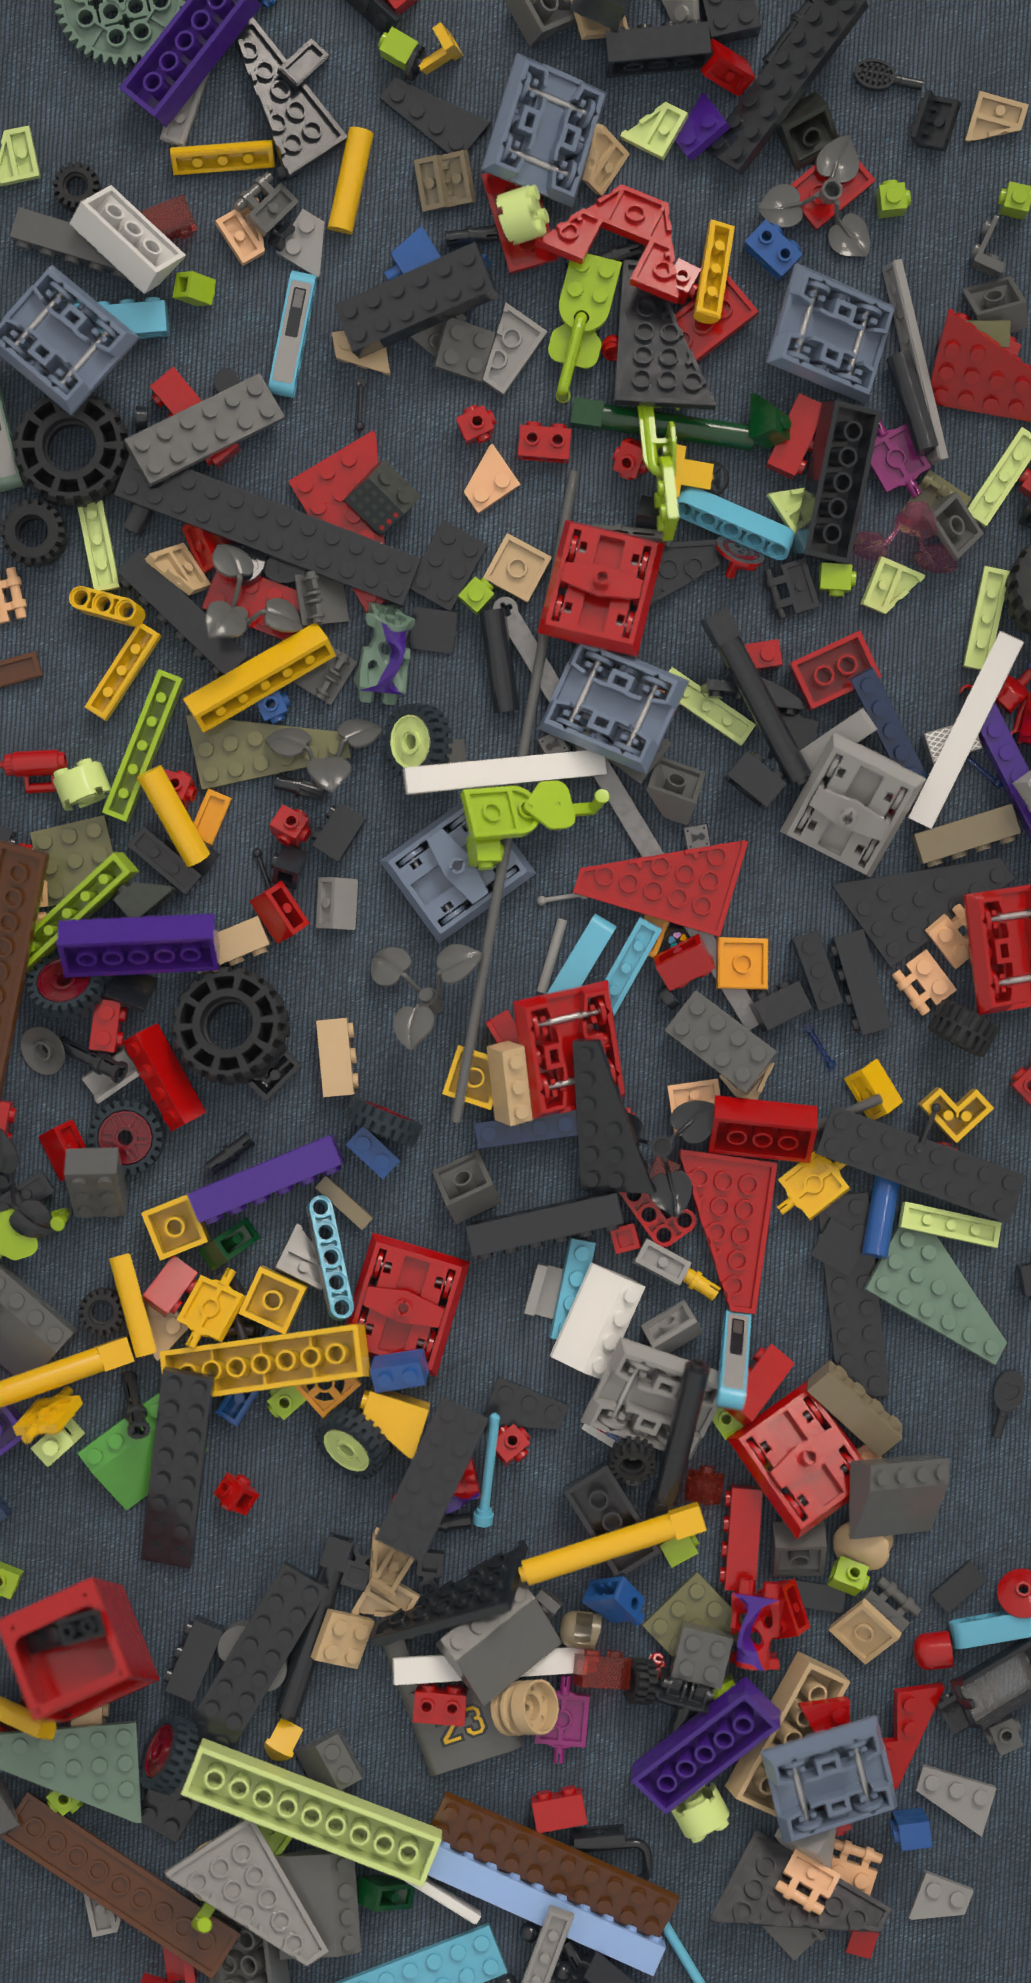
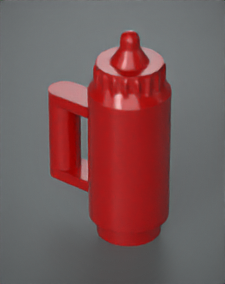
M59 749L16 751L12 754L4 755V760L0 762V768L5 770L7 776L24 777L26 794L57 792L53 783L55 778L53 773L67 768L66 752H60ZM51 775V782L30 783V776Z

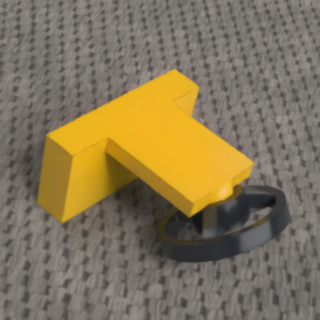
M442 23L432 28L442 48L425 58V47L417 45L412 51L406 66V80L412 82L421 72L427 75L449 60L453 59L456 61L464 56L454 37Z
M677 445L675 477L677 498L680 496L681 485L705 490L712 488L714 492L712 494L716 496L722 494L729 483V473L726 467L716 461L704 463L685 459L686 446ZM722 468L725 473V481L721 489L718 490L716 486L719 480L718 472Z

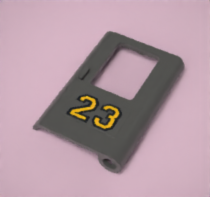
M405 1639L390 1645H383L392 1672V1658L411 1657ZM421 1683L397 1685L430 1776L439 1775L516 1750L524 1745L521 1735L506 1736L499 1732L491 1717V1701L482 1707L469 1689L464 1727L413 1723L414 1691L417 1685H421Z

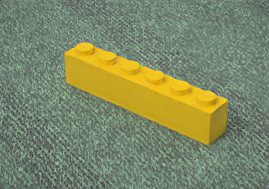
M317 623L311 624L183 698L204 733L329 661L336 654L329 639Z

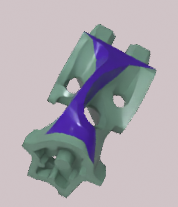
M369 602L368 613H366L365 619L367 625L373 627L374 635L369 647L362 648L358 670L353 680L358 688V698L361 702H373L375 692L382 693V703L396 705L399 694L405 695L410 649L405 648V641L408 631L415 624V619L404 615L396 605H380L375 602ZM384 643L389 644L391 647V651L388 654L381 652V645ZM371 660H375L374 667L368 668V663Z

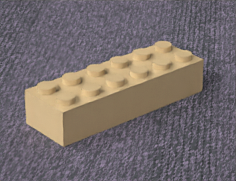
M799 1651L797 1652L771 1700L780 1710V1728L739 1759L725 1785L736 1799L776 1816L761 1751L814 1733L798 1703L842 1697L850 1681L839 1670Z

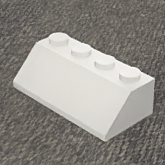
M112 185L81 201L69 223L144 294L160 285L186 256Z
M590 1263L550 1357L600 1379L620 1337L623 1338L645 1286L629 1277Z

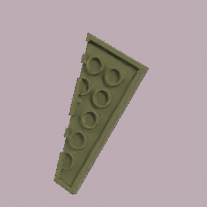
M186 715L202 790L307 768L310 759L305 750L296 757H283L274 753L268 744L265 743V739L277 730L298 728L306 731L311 736V742L307 746L311 748L314 758L336 757L340 741L343 739L338 735L337 731L237 720H225L203 733L193 716ZM348 742L344 745L340 758H351Z

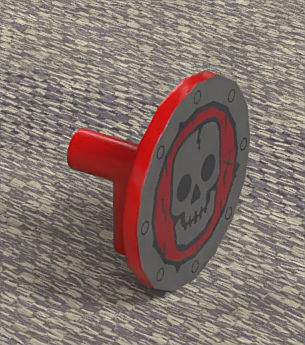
M723 536L719 537L716 542L717 550L730 561L725 572L727 578L734 579L738 569L755 571L756 567L760 566L765 559L764 554Z

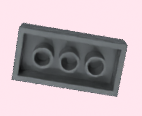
M697 990L694 991L664 1030L747 1095L779 1055L776 1050Z

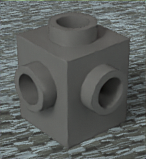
M1009 1714L983 1731L988 1745H993L1000 1756L1024 1746L1019 1732H1022L1020 1723L1016 1717L1012 1718Z

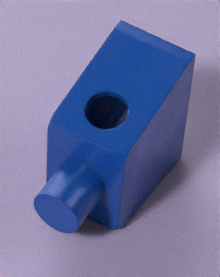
M422 226L391 252V259L395 266L383 272L387 281L441 257Z
M624 1576L590 1580L581 1602L612 1623L631 1622L634 1626L640 1625L645 1617L641 1611L645 1601L644 1597Z

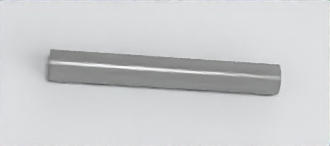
M557 919L537 987L538 992L547 993L567 920Z

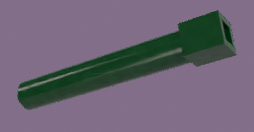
M574 397L570 427L600 431L602 429L640 435L638 408L604 404L605 401ZM654 411L657 438H665L668 423L673 421L676 440L747 451H752L753 446L758 447V444L750 439L749 424Z

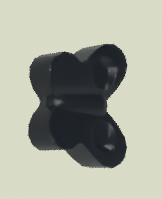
M290 222L284 225H277L276 228L271 230L273 235L269 238L268 243L281 252L285 248L286 237L295 231V226Z

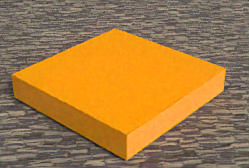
M718 937L716 939V989L768 990V939Z

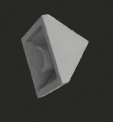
M685 1300L641 1325L651 1346L666 1353H671L704 1333Z
M778 1828L775 1837L780 1844L792 1851L797 1849L824 1866L831 1868L836 1828L786 1843L783 1842L780 1828Z

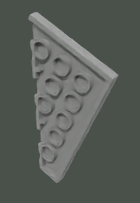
M243 1819L164 1871L166 1877L305 1966L310 1965L329 1952L254 1822Z

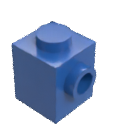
M277 690L256 702L266 723L271 722L272 725L285 720V715L290 713L287 707L291 703L285 691L281 693L280 690Z

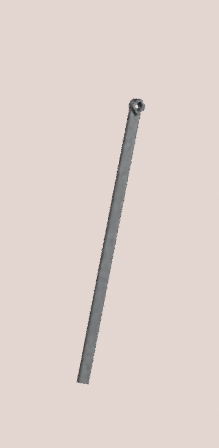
M509 597L499 598L495 601L493 609L501 608V604L512 606L510 610L511 615L507 617L509 637L532 673L538 643L518 612L516 602ZM545 657L540 688L548 702H550L559 678ZM584 729L583 734L589 736L590 731ZM575 745V747L577 748L578 751H585V750H587V749H584V748H582V747H580V746ZM605 758L607 774L593 777L601 789L609 792V803L640 855L647 857L664 854L609 761ZM684 927L688 931L690 938L700 934L713 957L715 969L711 973L716 980V939L713 935ZM721 989L745 1028L751 1030L759 1025L749 1006L753 1001L746 990Z

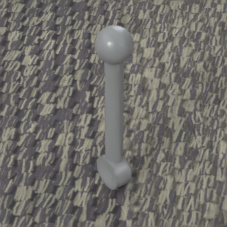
M574 893L552 897L539 896L537 903L543 906L547 902L579 897L587 899L588 897Z

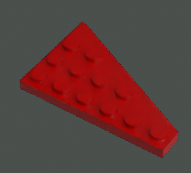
M948 309L930 378L936 405L1031 422V366L1023 363L1017 355L1010 354L1000 346V343L985 332L979 331L971 322L967 323L955 314L954 310Z
M374 430L288 481L308 515L385 544L384 533L378 536L343 501L378 463L377 438ZM352 588L367 613L369 602H375L380 605L387 602Z
M741 840L583 867L579 870L573 893L720 937L748 841Z
M679 1149L678 1154L684 1172L691 1180V1195L728 1309L734 1312L756 1314L778 1163Z

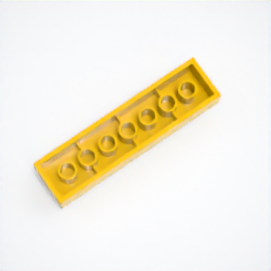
M363 1324L196 1346L195 1350L188 1347L159 1351L161 1371L166 1366L215 1375L213 1397L371 1376L366 1330Z

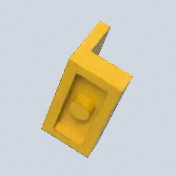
M878 1059L873 1060L864 1068L844 1078L858 1102L878 1093L881 1095L883 1103L864 1111L867 1118L876 1120L888 1114L903 1102Z

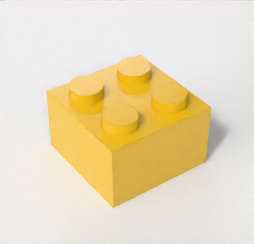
M458 1045L442 1093L443 1095L455 1098L464 1046ZM474 1050L465 1102L491 1110L493 1099L488 1055Z
M187 1194L141 1213L160 1260L211 1240L204 1221L198 1222Z
M260 1266L238 1314L282 1334H287L309 1286L268 1267Z

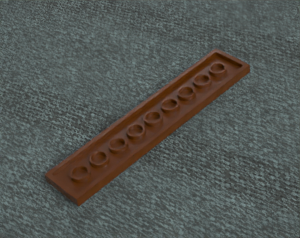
M4 840L0 841V1098H2L50 856L48 853Z
M28 1791L15 1810L21 1826L0 1836V1838L213 1979L241 1932L213 1913L209 1918L212 1923L209 1932L202 1933L193 1929L191 1922L201 1909V1905L66 1815L62 1816L59 1812L55 1813L48 1803Z
M447 1791L429 1824L442 1829L441 1841L449 1843L451 1848L462 1853L467 1851L473 1854V1858L482 1862L494 1863L502 1871L509 1874L514 1872L520 1875V1879L531 1884L538 1883L543 1885V1889L556 1895L561 1893L567 1896L569 1901L578 1905L585 1904L590 1906V1910L601 1915L608 1914L614 1917V1921L625 1926L632 1925L637 1927V1931L648 1936L654 1935L660 1938L679 1902L680 1895Z

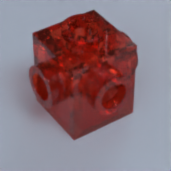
M700 1465L699 1469H689L685 1500L698 1502L702 1505L721 1504L725 1474L716 1472L715 1467L709 1465Z

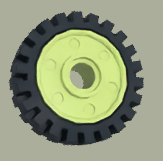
M429 704L402 705L399 709H395L392 712L394 716H389L387 720L390 724L384 727V730L388 733L383 735V741H387V745H383V751H388L385 759L386 761H391L389 767L395 769L394 773L401 776V778H404L403 768L448 764L450 760L446 755L452 754V748L448 747V744L453 743V738H448V734L452 733L451 727H446L449 721L447 718H442L444 713L437 710L438 708L435 706H430Z
M336 1407L335 1410L332 1409L323 1418L315 1430V1441L318 1442L316 1445L318 1449H323L320 1453L323 1457H328L327 1461L330 1464H335V1469L338 1471L343 1469V1474L347 1476L351 1473L352 1478L357 1479L359 1477L360 1480L374 1477L389 1458L390 1450L388 1448L390 1446L389 1442L385 1441L387 1439L385 1434H380L381 1429L379 1426L374 1427V1422L371 1419L367 1421L365 1419L366 1415L363 1413L358 1415L357 1410L352 1409L349 1411L347 1407L342 1409Z

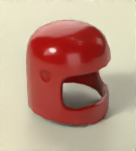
M948 1631L922 1633L915 1638L913 1655L920 1668L934 1670L954 1667Z

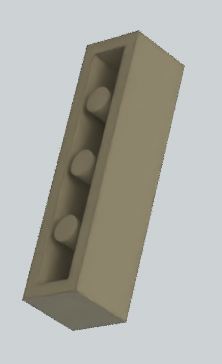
M325 1176L315 1187L321 1194L329 1198L331 1203L361 1230L374 1218L330 1177Z

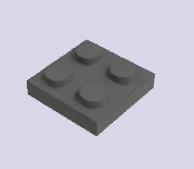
M455 318L445 321L432 367L478 383L482 382L495 332Z

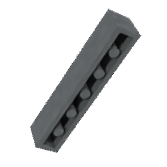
M18 207L10 238L16 243L15 246L25 251H30L33 248L39 250L40 254L45 257L55 258L56 255L65 258L64 261L75 266H79V263L89 265L88 268L92 271L103 273L106 270L112 272L113 276L118 279L128 280L90 242L81 236L69 224L70 222Z

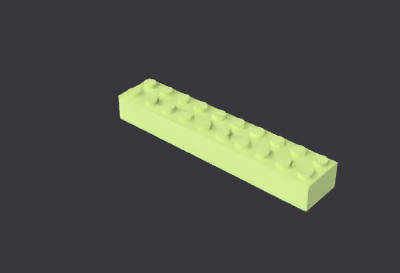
M202 1738L181 1793L183 1796L421 1887L424 1886L442 1840V1829Z

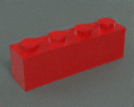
M174 367L150 386L154 392L151 395L152 399L160 408L165 405L170 411L167 415L168 418L202 401ZM237 443L205 459V462L209 466L214 464L219 469L236 455L241 448Z
M158 1023L122 1042L171 1132L206 1113Z
M730 1484V1491H725V1506H729L728 1516L723 1517V1532H727L726 1542L722 1541L721 1557H725V1565L720 1567L719 1582L723 1583L724 1589L728 1591H737L741 1578L757 1579L763 1496L760 1486Z

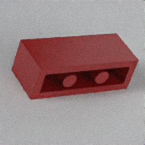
M800 393L798 394L789 414L791 420L790 440L775 445L765 468L791 480L794 479L796 474H802L807 461L803 460L806 451L812 452L814 433L818 426L822 403Z
M773 1344L765 1348H758L752 1356L754 1362L748 1367L743 1410L722 1407L743 1426L755 1419L795 1364Z

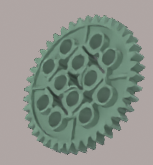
M54 0L55 6L59 8L55 11L56 15L61 18L58 22L61 27H65L63 32L65 36H70L69 41L71 45L77 43V51L81 52L85 49L84 54L86 58L93 55L96 63L103 58L104 65L108 66L110 61L113 60L115 68H118L120 61H123L125 68H128L129 61H133L136 66L139 59L145 55L185 3L184 0H167L168 3L165 7L158 8L155 5L159 0H149L151 11H149L146 0H124L122 3H119L120 0H97L100 3L98 9L101 19L100 23L97 11L94 9L95 0ZM135 5L143 6L139 13H132L131 9ZM110 11H117V12H118V14H117V16H116L115 18H113V19H108V18H106V15H107L108 12H110ZM84 17H93V20L90 24H81V21ZM126 20L130 21V28L128 29L124 27V21ZM140 30H147L149 32L145 38L136 37ZM117 35L124 37L123 41L119 44L111 42Z

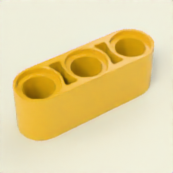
M84 586L75 587L69 594L70 604L87 615L131 627L139 626L145 619V611L142 606L129 598ZM88 596L86 603L81 605L82 599ZM111 602L109 609L104 611L105 604ZM133 608L132 615L127 617L128 610Z

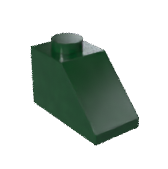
M756 393L750 394V439L764 449L790 440V417Z
M246 1217L200 1248L198 1252L211 1271H213L261 1237Z
M382 1875L359 1876L357 1884L358 1904L373 1912L410 1909L412 1907L415 1887L404 1880Z

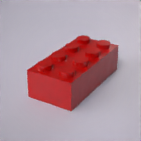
M715 1095L712 1132L709 1135L708 1153L810 1163L817 1133V1106Z

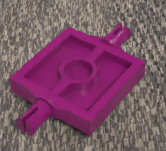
M881 420L879 421L870 467L886 494L898 487L906 486L914 499L922 494L915 480L919 475L930 470L931 465L925 456H915L906 424L886 431Z
M561 1675L560 1690L555 1691L558 1698L559 1712L554 1728L547 1734L535 1735L534 1740L535 1743L548 1744L554 1747L553 1762L557 1764L559 1753V1764L564 1763L565 1748H585L590 1694H579L570 1691L572 1678L570 1675H567L566 1685L565 1675Z

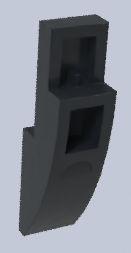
M730 673L727 675L726 681L706 679L701 683L700 693H707L709 698L721 699L723 695L733 696V700L744 701ZM762 678L778 710L782 711L781 715L797 716V713L805 710L806 704L797 696L774 682Z
M92 1609L67 1615L24 1636L31 1655L107 1635L100 1609Z

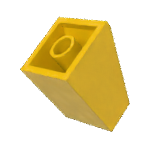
M372 1385L370 1391L365 1389L359 1407L364 1409L365 1419L367 1421L371 1419L374 1422L373 1426H379L381 1429L380 1433L385 1434L386 1438L408 1458L413 1459L429 1412L430 1403L394 1391L375 1393L374 1385Z

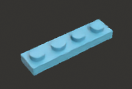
M639 917L605 980L609 981L614 1015L662 931V928L642 917Z
M569 1237L549 1334L551 1339L558 1338L590 1263H592L596 1246L595 1242Z

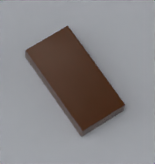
M36 651L0 661V689L44 676Z

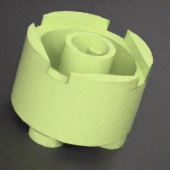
M527 185L500 194L497 197V208L502 206L503 214L499 215L501 226L509 242L514 241L513 245L524 243L546 234L545 224L549 223V216L547 210L541 208L539 202L540 194L536 185Z
M87 758L77 762L78 767L70 770L63 768L53 773L55 777L53 783L64 810H73L71 805L78 804L80 808L89 806L106 798L105 792L110 793L111 787L100 762H92L91 758Z
M709 1782V1787L704 1785L671 1810L684 1836L690 1838L693 1843L700 1842L707 1834L714 1830H723L729 1824L727 1818L730 1812L716 1785L712 1782Z

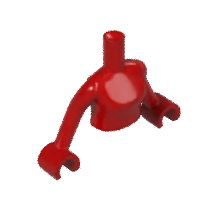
M1029 668L1018 679L1007 675L995 700L1009 714L1021 704L1017 711L1013 731L1010 732L1011 735L1013 733L1020 734L1029 692L1025 687L1031 680V669ZM969 684L964 685L962 688H960L959 694L963 692L964 689H969L971 691L973 686Z

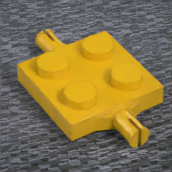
M815 1151L812 1152L810 1163L800 1162L778 1179L789 1197L777 1206L779 1211L784 1215L792 1207L796 1206L811 1221L850 1190V1187L842 1179L840 1170L846 1164L838 1161L832 1162L826 1157L816 1154Z
M227 1267L220 1281L211 1280L202 1275L199 1277L176 1319L179 1323L192 1330L190 1337L185 1343L186 1346L195 1350L201 1336L210 1337L222 1343L246 1298L243 1294L229 1286L236 1274L234 1270Z
M64 1386L61 1392L55 1396L37 1399L13 1426L16 1436H22V1441L26 1444L29 1442L30 1444L35 1436L39 1434L55 1435L60 1433L67 1422L75 1416L77 1410L82 1406L83 1403L80 1395L70 1396L73 1394L72 1388Z

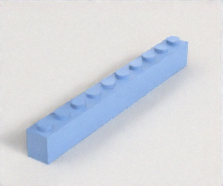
M440 1842L428 1876L540 1926L543 1925L550 1905L574 1913V1918L567 1938L654 1976L666 1949L665 1940L662 1939V1936L659 1938L654 1935H645L637 1931V1927L632 1925L625 1926L614 1921V1917L608 1914H598L590 1910V1906L585 1904L578 1905L567 1900V1896L561 1893L556 1895L543 1889V1885L538 1883L531 1884L520 1879V1875L514 1872L509 1874L498 1869L494 1863L482 1862L473 1858V1854L467 1851L462 1853L451 1848L449 1843Z

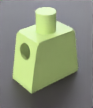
M71 1418L60 1433L44 1435L31 1449L49 1467L76 1443L85 1432ZM65 1428L70 1431L71 1435H69V1434L67 1433V1431L65 1430Z

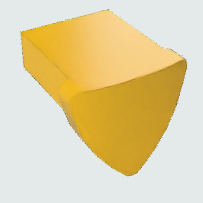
M280 1718L270 1739L267 1738L264 1743L268 1756L276 1761L291 1759L294 1755L293 1749L304 1729L288 1720Z

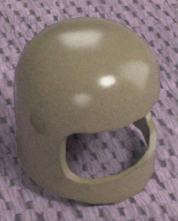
M584 1611L567 1612L560 1624V1639L562 1643L570 1648L594 1651L601 1630L600 1614Z

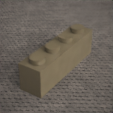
M1009 804L911 835L920 865L927 863L928 867L943 863L941 858L951 855L952 860L967 856L966 850L975 848L976 852L991 848L990 843L1000 840L1001 845L1016 840L1014 835L1020 834L1021 831L1013 805Z
M829 1360L808 1378L807 1391L879 1457L902 1439V1424L899 1419L894 1415L890 1416L877 1399H872L866 1394L865 1389L860 1383H854L848 1377L846 1371L841 1366H836Z

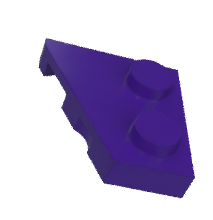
M703 92L675 141L690 161H692L731 127Z

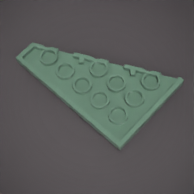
M897 1224L891 1236L888 1259L879 1258L863 1289L986 1362L996 1365L1007 1342L936 1235L899 1228Z
M136 1721L56 1727L53 1740L36 1738L21 1730L0 1732V1770L134 1823H142Z

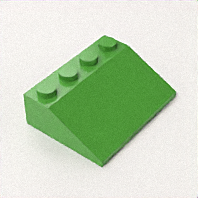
M160 1391L142 1404L148 1412L146 1421L150 1424L151 1428L149 1435L142 1439L129 1437L127 1433L129 1424L124 1417L78 1452V1455L92 1474L126 1511L148 1495Z

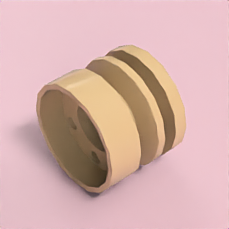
M543 1679L515 1681L493 1698L490 1705L491 1717L495 1727L506 1736L547 1734L554 1728L559 1712L556 1692L551 1684Z

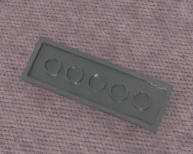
M258 373L126 438L124 443L149 487L283 421L285 416L261 374Z

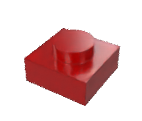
M636 1223L624 1225L617 1230L610 1231L616 1254L642 1247Z

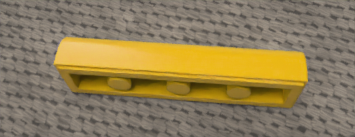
M349 127L327 227L328 230L353 235L374 138L373 132L361 127Z
M273 140L170 148L174 175L275 167Z
M713 219L708 223L693 315L695 320L706 324L716 323L721 317L735 226Z
M143 623L136 626L88 700L85 708L103 720L108 721L162 635Z
M159 765L137 776L140 785L186 867L193 866L206 859L210 852L162 766Z
M126 1253L109 1258L135 1357L138 1358L156 1353L155 1342L131 1255Z
M0 1696L1 1722L36 1738L53 1740L56 1733V1722L33 1721L28 1708Z

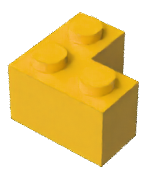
M935 1087L918 1103L920 1108L929 1117L932 1112L931 1105L933 1103L941 1105V1110L936 1114L933 1122L955 1143L994 1109L982 1094L973 1088L956 1104L939 1087Z

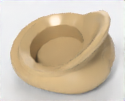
M849 1522L842 1524L833 1536V1550L837 1558L840 1555L869 1566L868 1570L882 1568L889 1559V1552L893 1545V1535L849 1539Z

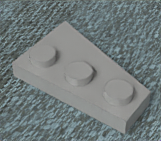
M505 303L483 377L484 383L503 396L548 332L508 303Z
M922 1764L915 1785L916 1791L982 1837L997 1789L996 1786Z

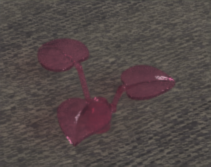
M924 500L909 502L904 510L896 514L894 518L896 526L887 539L883 540L881 534L871 531L856 534L852 553L862 559L874 561L878 560L881 556L885 557L888 552L886 545L890 544L898 530H900L901 532L919 537V547L922 551L915 553L914 560L923 570L942 574L952 572L958 568L957 560L954 561L944 545L934 544L928 547L925 546L924 538H929L936 533L937 523L931 509Z

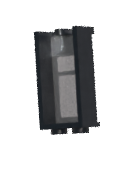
M1018 1639L1014 1644L959 1677L950 1680V1684L970 1728L985 1729L1031 1701V1639Z

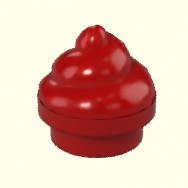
M611 334L601 343V352L605 359L617 361L619 336Z

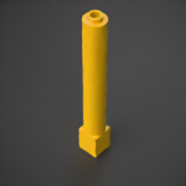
M123 1336L97 1345L92 1349L1 1380L0 1408L100 1372H106L134 1362L135 1360L127 1337Z
M694 1502L670 1510L667 1514L522 1560V1566L518 1567L522 1582L527 1581L530 1586L675 1538L677 1540L707 1531L698 1502Z

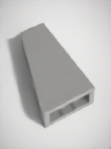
M862 708L800 751L812 772L833 732L857 744L876 731L877 728L864 708Z

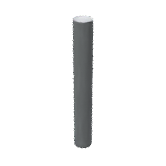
M878 1093L845 1108V1110L859 1114L883 1103V1099ZM828 1116L817 1120V1132L824 1129Z

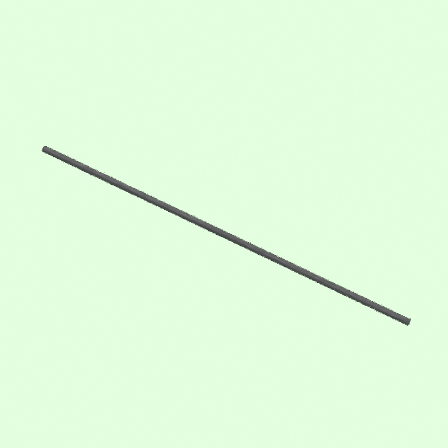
M570 470L568 474L549 583L565 519L571 520L579 472ZM539 634L517 757L528 756L549 636ZM523 783L512 784V786L522 787ZM505 838L501 842L504 847V855L502 861L497 864L481 952L483 956L478 968L451 1122L461 1124L513 838Z

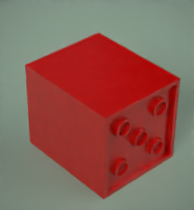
M91 1577L0 1619V1633L33 1721L68 1723L160 1681L124 1586L121 1584ZM100 1609L107 1635L30 1655L24 1635L67 1615Z

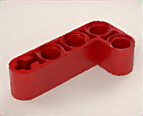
M619 1192L653 1241L662 1247L672 1245L690 1232L696 1225V1217L688 1208H685L682 1213L689 1214L691 1222L687 1226H680L677 1223L678 1216L668 1215L665 1218L648 1193H641L638 1199L630 1200L627 1197V1192ZM647 1207H651L656 1211L655 1217L650 1221L644 1220L641 1215L642 1211ZM661 1228L670 1230V1238L666 1241H660L656 1237L657 1231Z

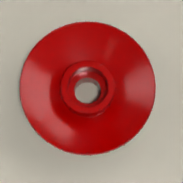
M1015 1569L1008 1572L1002 1577L997 1588V1597L1001 1607L1008 1614L1017 1618H1031V1570ZM1026 1587L1028 1592L1023 1594L1019 1591V1588Z

